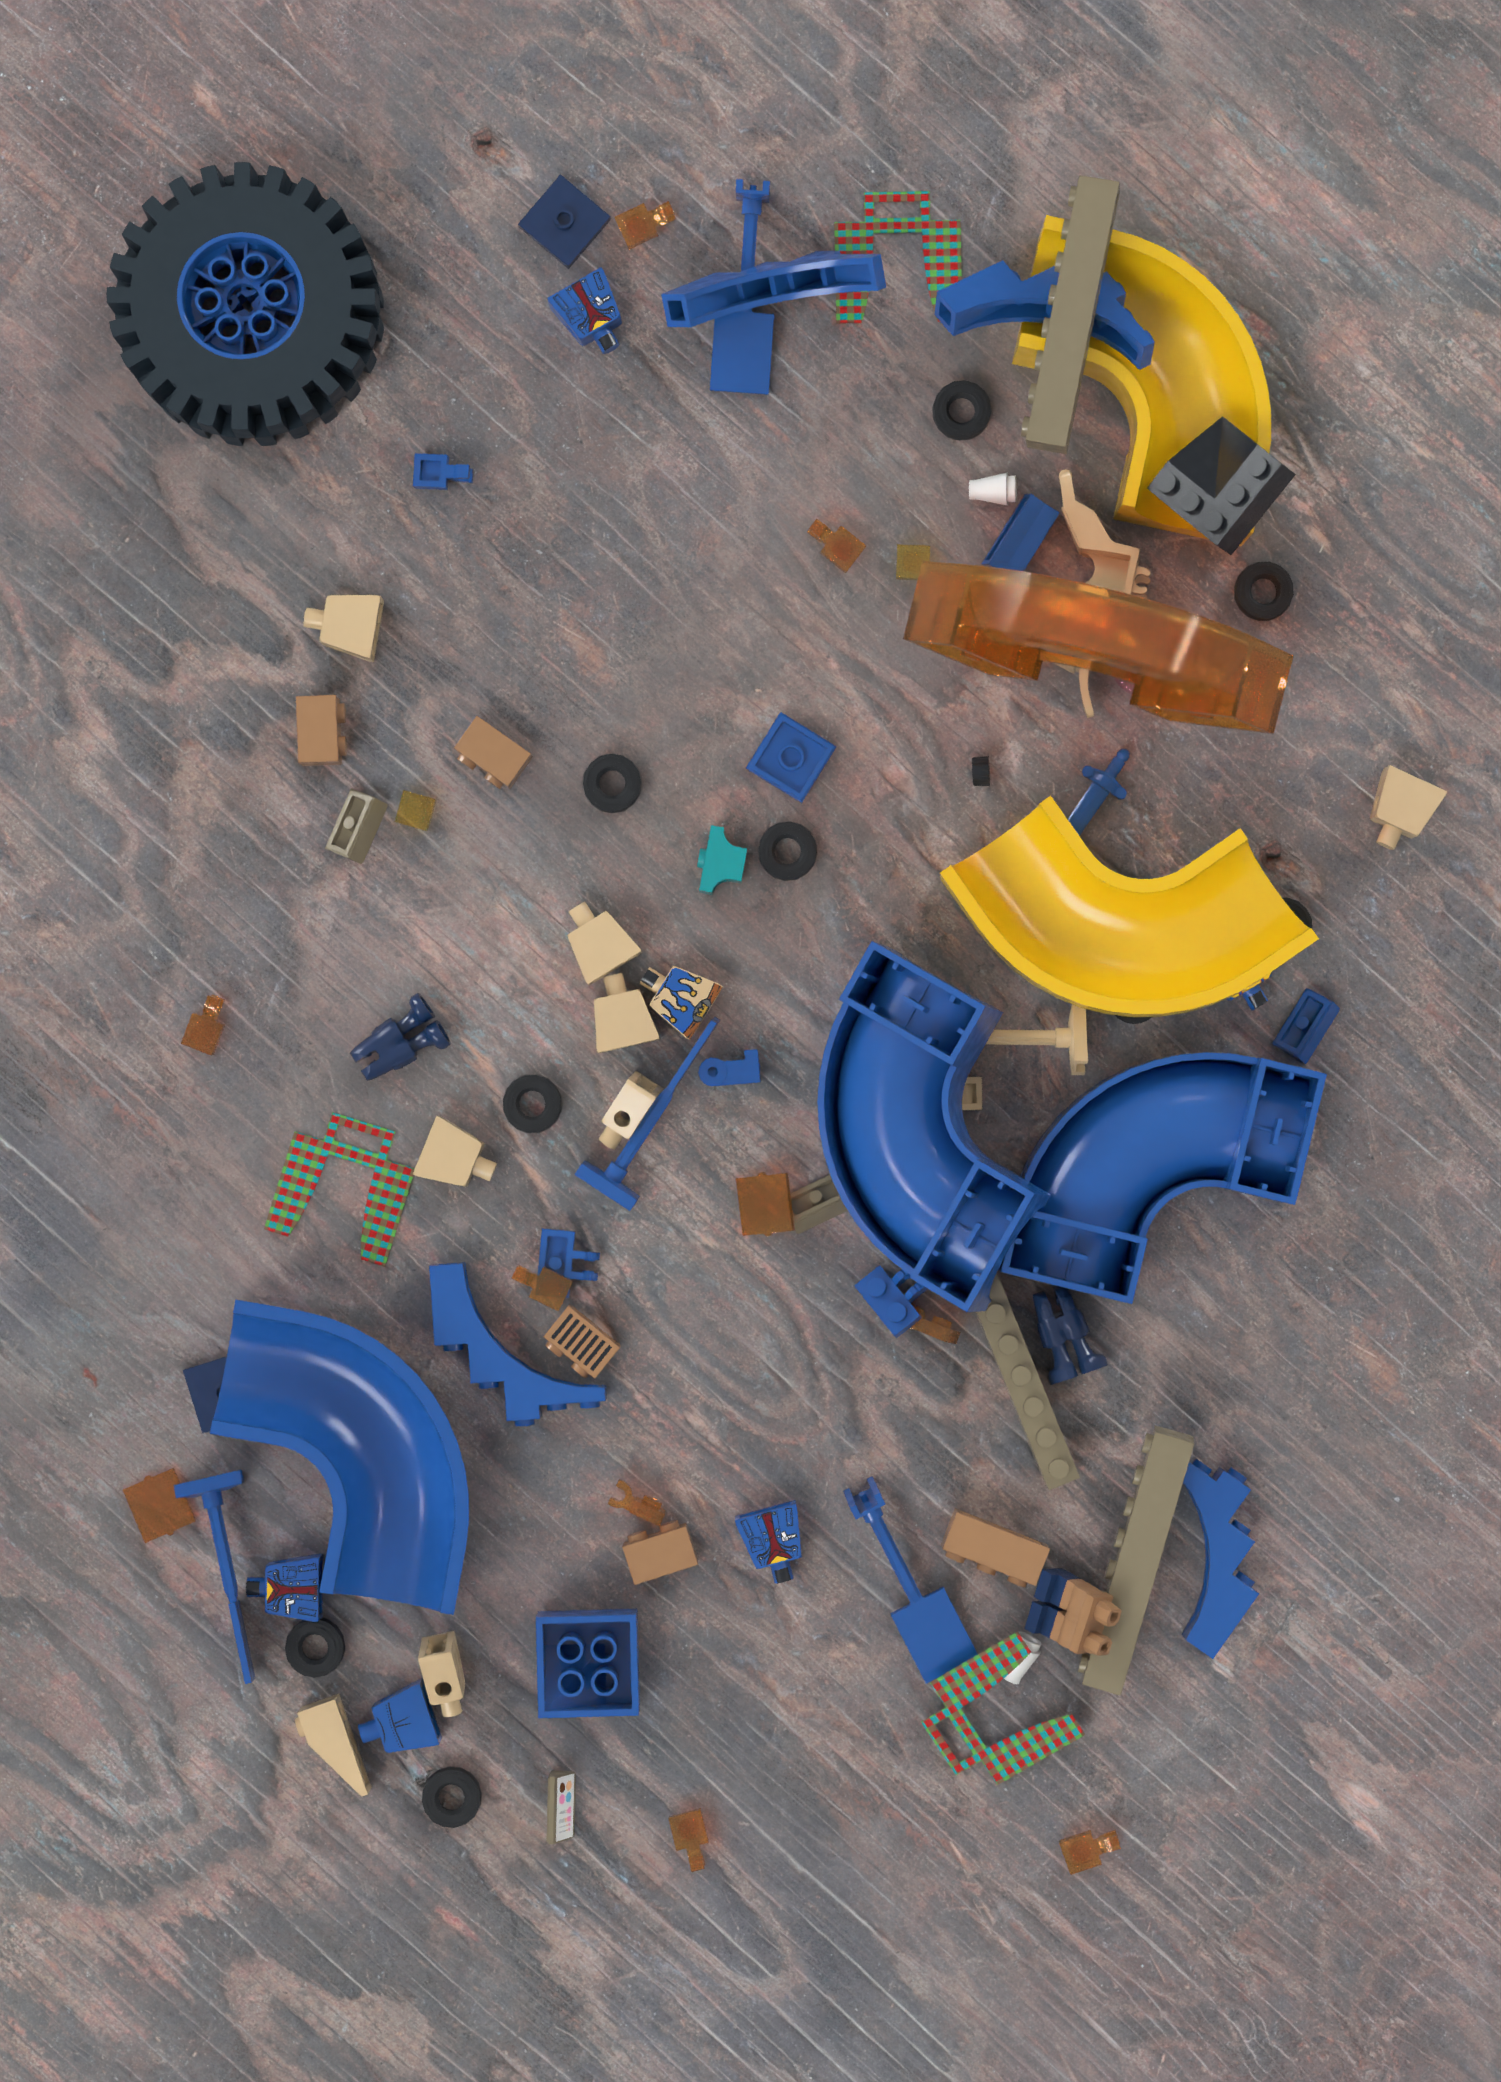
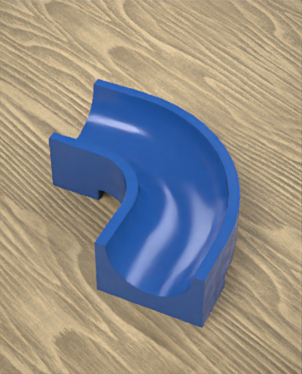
M871 941L839 998L843 1004L832 1025L824 1049L819 1074L817 1103L819 1131L826 1163L843 1204L859 1228L884 1255L908 1272L911 1279L966 1312L986 1311L992 1300L989 1294L993 1280L1006 1253L1029 1219L1040 1208L1045 1207L1051 1197V1194L987 1157L970 1137L964 1122L962 1096L967 1077L1003 1012L929 973L906 959L898 951Z
M1205 1052L1173 1055L1146 1061L1121 1070L1100 1081L1076 1098L1057 1116L1042 1134L1030 1153L1020 1177L1051 1194V1197L1045 1207L1040 1208L1022 1228L998 1270L1003 1273L1132 1304L1148 1241L1146 1235L1150 1224L1160 1209L1177 1195L1200 1187H1220L1281 1203L1296 1204L1327 1074L1264 1058L1231 1053Z
M235 1300L226 1364L210 1434L286 1447L303 1455L320 1471L332 1497L333 1519L319 1592L395 1601L454 1615L467 1543L469 1492L465 1466L457 1439L448 1418L432 1392L398 1355L376 1339L352 1326L304 1311Z

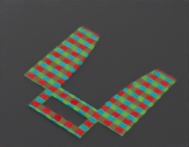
M930 191L864 192L865 222H834L835 251H840L841 254H873V233L922 232L925 272L935 312L937 291L962 280L960 220H930ZM920 201L921 217L874 218V202ZM869 291L836 293V324L862 323Z
M332 1112L324 1140L294 1131L264 1229L287 1237L290 1235L315 1190L328 1154L375 1168L365 1207L361 1239V1259L385 1267L415 1170L414 1168L387 1160L395 1131ZM338 1125L383 1138L379 1154L335 1141L334 1137Z
M1018 1631L930 1682L946 1707L921 1721V1723L956 1775L982 1761L996 1784L999 1785L1085 1735L1074 1716L1070 1714L1021 1730L987 1748L961 1710L963 1706L987 1692L1009 1675L1031 1653ZM947 1717L950 1718L973 1755L961 1762L958 1761L935 1724Z

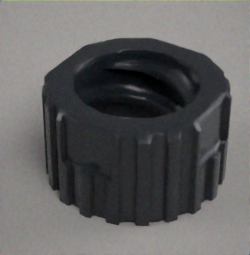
M989 756L972 758L974 786H990Z

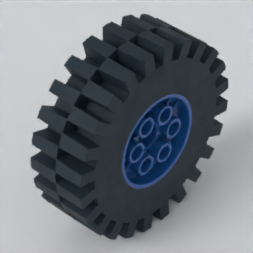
M234 162V175L223 177L216 165H211L200 169L203 182L192 187L181 176L168 183L174 195L173 198L162 205L152 195L142 205L148 220L141 228L129 221L122 233V237L129 248L125 255L114 253L111 259L110 269L117 278L116 287H107L106 298L107 304L115 314V320L109 321L113 338L122 348L123 353L120 354L122 360L143 389L160 405L167 415L178 423L181 421L187 423L196 434L210 439L211 434L220 435L227 444L243 446L244 438H255L261 446L276 445V435L289 432L294 439L304 437L309 434L306 426L307 423L312 422L318 417L325 424L331 422L338 416L334 406L343 397H346L351 402L357 397L361 391L357 379L362 371L371 374L377 361L373 346L375 341L382 342L384 325L379 314L380 308H384V299L376 275L378 274L363 239L355 224H351L348 221L342 207L332 197L328 200L324 199L317 186L303 177L298 184L292 182L285 169L269 165L267 175H258L251 163ZM242 261V269L237 270L235 262ZM253 264H264V270L261 274L256 276L249 274V269ZM224 267L231 268L228 278L224 280L216 279V273ZM281 268L289 274L279 280H270ZM207 282L215 285V289L204 287ZM241 288V291L237 292L235 296L231 295L236 289ZM277 289L285 291L282 300L278 302L269 301L272 291ZM211 297L218 299V304L214 309L209 311L202 309L206 299ZM246 301L253 307V310L249 313L242 306ZM276 313L294 316L295 320L292 326L289 327L279 321ZM216 321L215 328L204 337L200 328ZM260 321H271V327L267 332H256V326ZM226 326H238V331L234 336H223V329ZM246 336L248 338L253 337L257 350L256 353L245 354Z

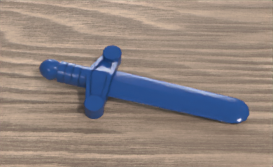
M1120 749L1105 771L1092 768L1091 766H1085L1082 769L1083 776L1091 780L1092 784L1068 818V821L1079 836L1109 793L1119 800L1125 799L1127 792L1115 778L1125 765L1124 762L1129 759L1130 753L1127 749Z

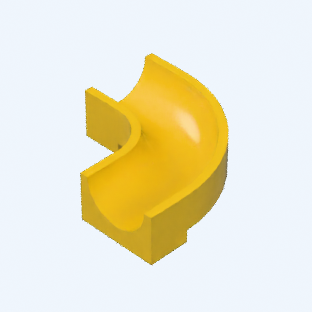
M1046 215L1039 235L1030 277L1055 266L1058 251L1064 252L1066 240L1061 239L1063 218ZM1113 229L1104 272L1107 271L1116 282L1123 286L1126 292L1124 308L1132 313L1135 321L1144 330H1147L1155 341L1151 364L1139 370L1114 348L1092 336L1090 338L1083 375L1102 383L1116 396L1125 411L1130 429L1129 452L1126 455L1113 519L1208 539L1149 491L1147 487L1173 456L1222 416L1268 453L1270 452L1271 407L1263 366L1253 340L1239 315L1224 295L1203 274L1165 248L1138 236ZM1027 321L1020 323L1012 364L1035 368L1038 350L1044 351L1046 338H1041L1043 323ZM1254 528L1250 531V533L1246 536V538L1242 541V543L1239 546H1242L1247 541V539L1254 533Z
M1049 796L1039 803L1029 815L993 842L963 861L950 865L940 872L941 881L975 930L1013 971L1035 987L1057 999L1080 1008L1109 1015L1161 1017L1187 1013L1214 1005L1255 984L1319 939L1312 928L1306 926L1294 914L1274 888L1257 862L1249 846L1248 838L1241 828L1177 872L1160 878L1137 879L1118 874L1098 861L1054 799Z

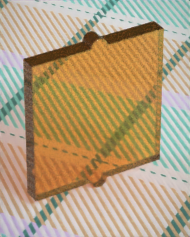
M760 1172L757 1176L736 1178L743 1236L764 1234L766 1237H769L776 1232L795 1230L788 1173L766 1175L765 1172Z
M174 1468L153 1477L147 1475L144 1481L123 1489V1493L145 1543L165 1534L171 1536L175 1530L196 1522L187 1498H176L173 1485L181 1483Z

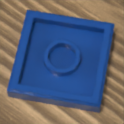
M780 712L746 769L802 803L837 746Z

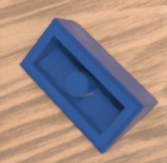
M1306 988L1272 1044L1306 1064L1337 1016L1340 1008L1333 1001Z

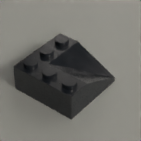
M1222 416L1173 456L1160 470L1147 489L1216 546L1232 555L1296 474Z

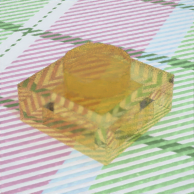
M897 544L896 579L928 581L930 546Z
M403 790L394 822L428 832L436 799Z

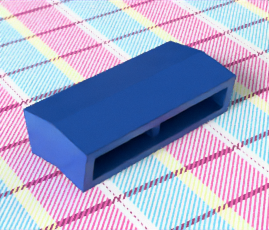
M1024 494L981 564L1015 586L1060 512L1048 506L1033 494Z

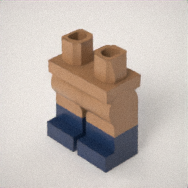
M1042 1569L1034 1594V1598L1040 1601H1032L1024 1629L1033 1634L1040 1633L1076 1654L1107 1655L1109 1654L1112 1641L1111 1638L1102 1634L1105 1625L1108 1627L1115 1626L1119 1622L1122 1610L1112 1603L1114 1596L1102 1592L1065 1569Z

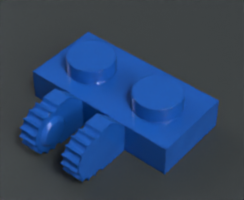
M542 1228L536 1295L569 1298L571 1279L597 1281L598 1273L588 1270L572 1271L573 1258L584 1259V1261L599 1260L600 1253L574 1250L576 1231Z
M879 1265L854 1286L897 1339L922 1318L911 1303L928 1288L917 1282L904 1295L898 1287L910 1279V1274L902 1269L891 1279Z

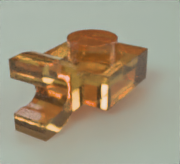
M669 201L650 211H647L645 204L642 203L614 217L629 250L659 236L655 226L664 225L676 220Z
M818 519L814 521L807 531L816 540L825 544L820 554L844 573L848 571L866 547L863 542L844 527L840 526L834 533Z
M213 994L207 996L203 1007V1014L192 1013L181 1044L208 1055H214L225 1024L216 1021L225 999Z
M518 1265L512 1276V1279L533 1288L529 1295L530 1298L556 1311L560 1310L574 1282L545 1266L542 1268L540 1275Z
M911 1303L922 1318L908 1330H916L944 1342L957 1344L961 1332L951 1328L953 1322L935 1315L932 1321L925 1319L923 1309L917 1304Z
M619 1479L616 1487L623 1489L626 1496L622 1500L610 1497L608 1505L615 1508H624L630 1511V1513L660 1526L666 1510L661 1508L662 1502L648 1495H644L643 1499L632 1496L633 1493L630 1485Z
M701 1808L669 1816L668 1820L676 1851L686 1849L691 1872L705 1869V1861L700 1845L709 1843Z
M1091 1830L1059 1840L1070 1875L1102 1865L1099 1855L1121 1849L1116 1830L1104 1833L1096 1839H1093Z

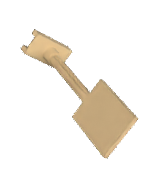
M1071 1005L1068 1028H1055V1030H993L986 1044L1055 1045V1048H1069L1071 1075H1085V1064L1088 1063L1086 1009Z

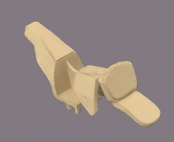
M1065 469L1059 473L1063 501L1061 511L1079 555L1082 554L1083 557L1093 560L1095 572L1093 577L1079 589L1067 618L1066 629L1068 631L1059 645L1046 642L1043 647V654L1049 661L1073 674L1075 671L1079 672L1082 704L1087 718L1094 717L1088 691L1092 661L1081 655L1088 642L1104 650L1109 649L1114 644V631L1109 606H1127L1131 604V601H1146L1147 595L1145 593L1147 588L1139 587L1137 584L1144 583L1149 585L1151 573L1149 569L1139 567L1140 548L1112 541L1095 511L1075 500L1072 473Z

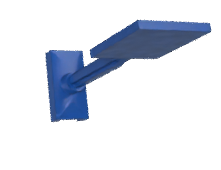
M736 179V201H742L741 214L745 215L741 271L755 266L758 216H761L762 203H769L770 181H763V190L757 191L756 185H750V190H744L743 179ZM751 308L714 320L710 391L769 395L774 314L754 313Z
M717 1017L711 1019L669 1085L658 1095L616 1161H611L604 1172L585 1160L574 1175L630 1211L640 1196L621 1183L628 1173L626 1168L672 1099L675 1088L720 1022V1019Z
M242 1470L173 1486L176 1498H195L201 1496L204 1509L208 1510L223 1587L230 1601L228 1605L244 1682L248 1684L252 1683L256 1677L240 1601L237 1600L238 1585L221 1505H224L221 1491L229 1490L245 1483Z
M873 1476L867 1478L870 1486L869 1489L861 1491L855 1496L852 1495L849 1488L843 1492L855 1519L863 1516L865 1522L870 1523L910 1601L908 1605L890 1613L927 1684L978 1655L944 1587L925 1596L921 1595L881 1517L883 1511L880 1507L884 1506L885 1502Z

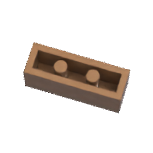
M956 1508L941 1542L942 1549L947 1551L946 1557L960 1563H964L965 1559L978 1563L976 1567L978 1570L995 1576L996 1571L1009 1575L1007 1581L1026 1588L1027 1583L1036 1586L1050 1551L1049 1546L1043 1542Z

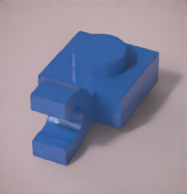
M415 453L413 487L415 489L448 490V480L473 483V469L470 468V465H449V456L446 454Z

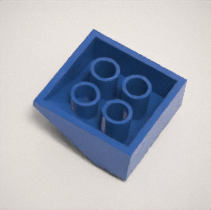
M638 1609L538 1611L536 1615L538 1718L639 1716Z

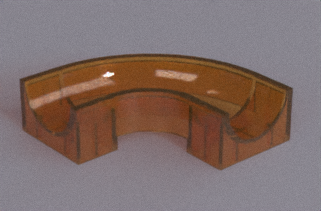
M930 561L922 562L903 640L990 676L1038 681L1043 662L1077 667L1133 684L1134 688L1129 704L1169 722L1274 734L1293 660V655L1240 630L1142 597L1042 574L988 566Z

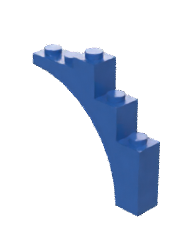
M815 251L790 262H764L741 272H715L665 292L661 296L668 327H693L732 313L782 301L834 293L879 291L886 288L881 254H841L840 251Z
M1002 260L937 291L934 315L952 336L977 327L997 323L1026 321L1043 323L1045 317H1051L1053 305H1048L1051 284L1057 285L1059 272H1055V266L1021 281L1018 273L1011 270ZM1106 271L1103 274L1091 336L1103 341L1123 354L1141 370L1151 364L1155 341L1151 334L1135 321L1132 313L1124 308L1126 292L1123 286L1116 282Z
M465 1262L432 1264L429 1266L434 1345H443V1351L463 1350V1344H468L470 1383H479V1389L499 1387V1382L504 1381L506 1421H514L515 1426L535 1425L534 1419L541 1418V1405H547V1411L567 1409L568 1403H580V1408L600 1407V1401H606V1385L578 1384L556 1379L531 1368L511 1354L492 1334L480 1315L469 1287Z
M1195 1459L1193 1463L1189 1462L1183 1485L1186 1487L1198 1512L1204 1535L1206 1562L1203 1586L1195 1611L1181 1635L1185 1640L1213 1659L1259 1595L1252 1588L1255 1583L1252 1579L1240 1571L1236 1575L1233 1574L1255 1543L1248 1536L1251 1530L1236 1519L1229 1523V1520L1251 1489L1244 1485L1247 1478L1232 1467L1227 1472L1219 1467L1214 1475L1210 1477L1209 1474L1212 1469L1198 1459Z

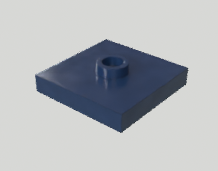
M560 174L518 223V227L569 269L609 223L611 216Z
M227 1356L183 1370L202 1434L211 1430Z

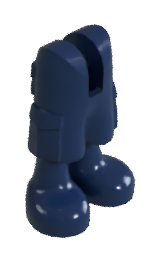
M420 993L411 996L409 1000L411 1009L399 1022L389 1018L376 1027L368 1038L350 1052L355 1063L372 1056L374 1052L378 1053L380 1058L372 1061L361 1070L367 1081L380 1077L391 1070L402 1069L417 1060L416 1056L418 1055L416 1051L422 1048L436 1046L442 1050L451 1045L448 1035L438 1020L429 1024L416 1036L409 1040L405 1039L406 1033L435 1018L434 1012Z
M1060 1286L1053 1287L1056 1303L1060 1308V1311L1054 1314L1045 1291L1033 1294V1303L1039 1322L1037 1327L1042 1346L1047 1349L1052 1348L1054 1356V1368L1047 1375L1050 1385L1078 1376L1065 1345L1067 1340L1072 1342L1081 1375L1108 1365L1104 1355L1096 1354L1089 1347L1084 1336L1088 1335L1090 1330L1080 1309L1078 1310L1069 1289Z

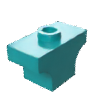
M711 825L707 849L700 848L697 868H702L703 871L699 893L713 895L714 889L723 882H742L747 848L736 847L730 844L725 838L724 827Z

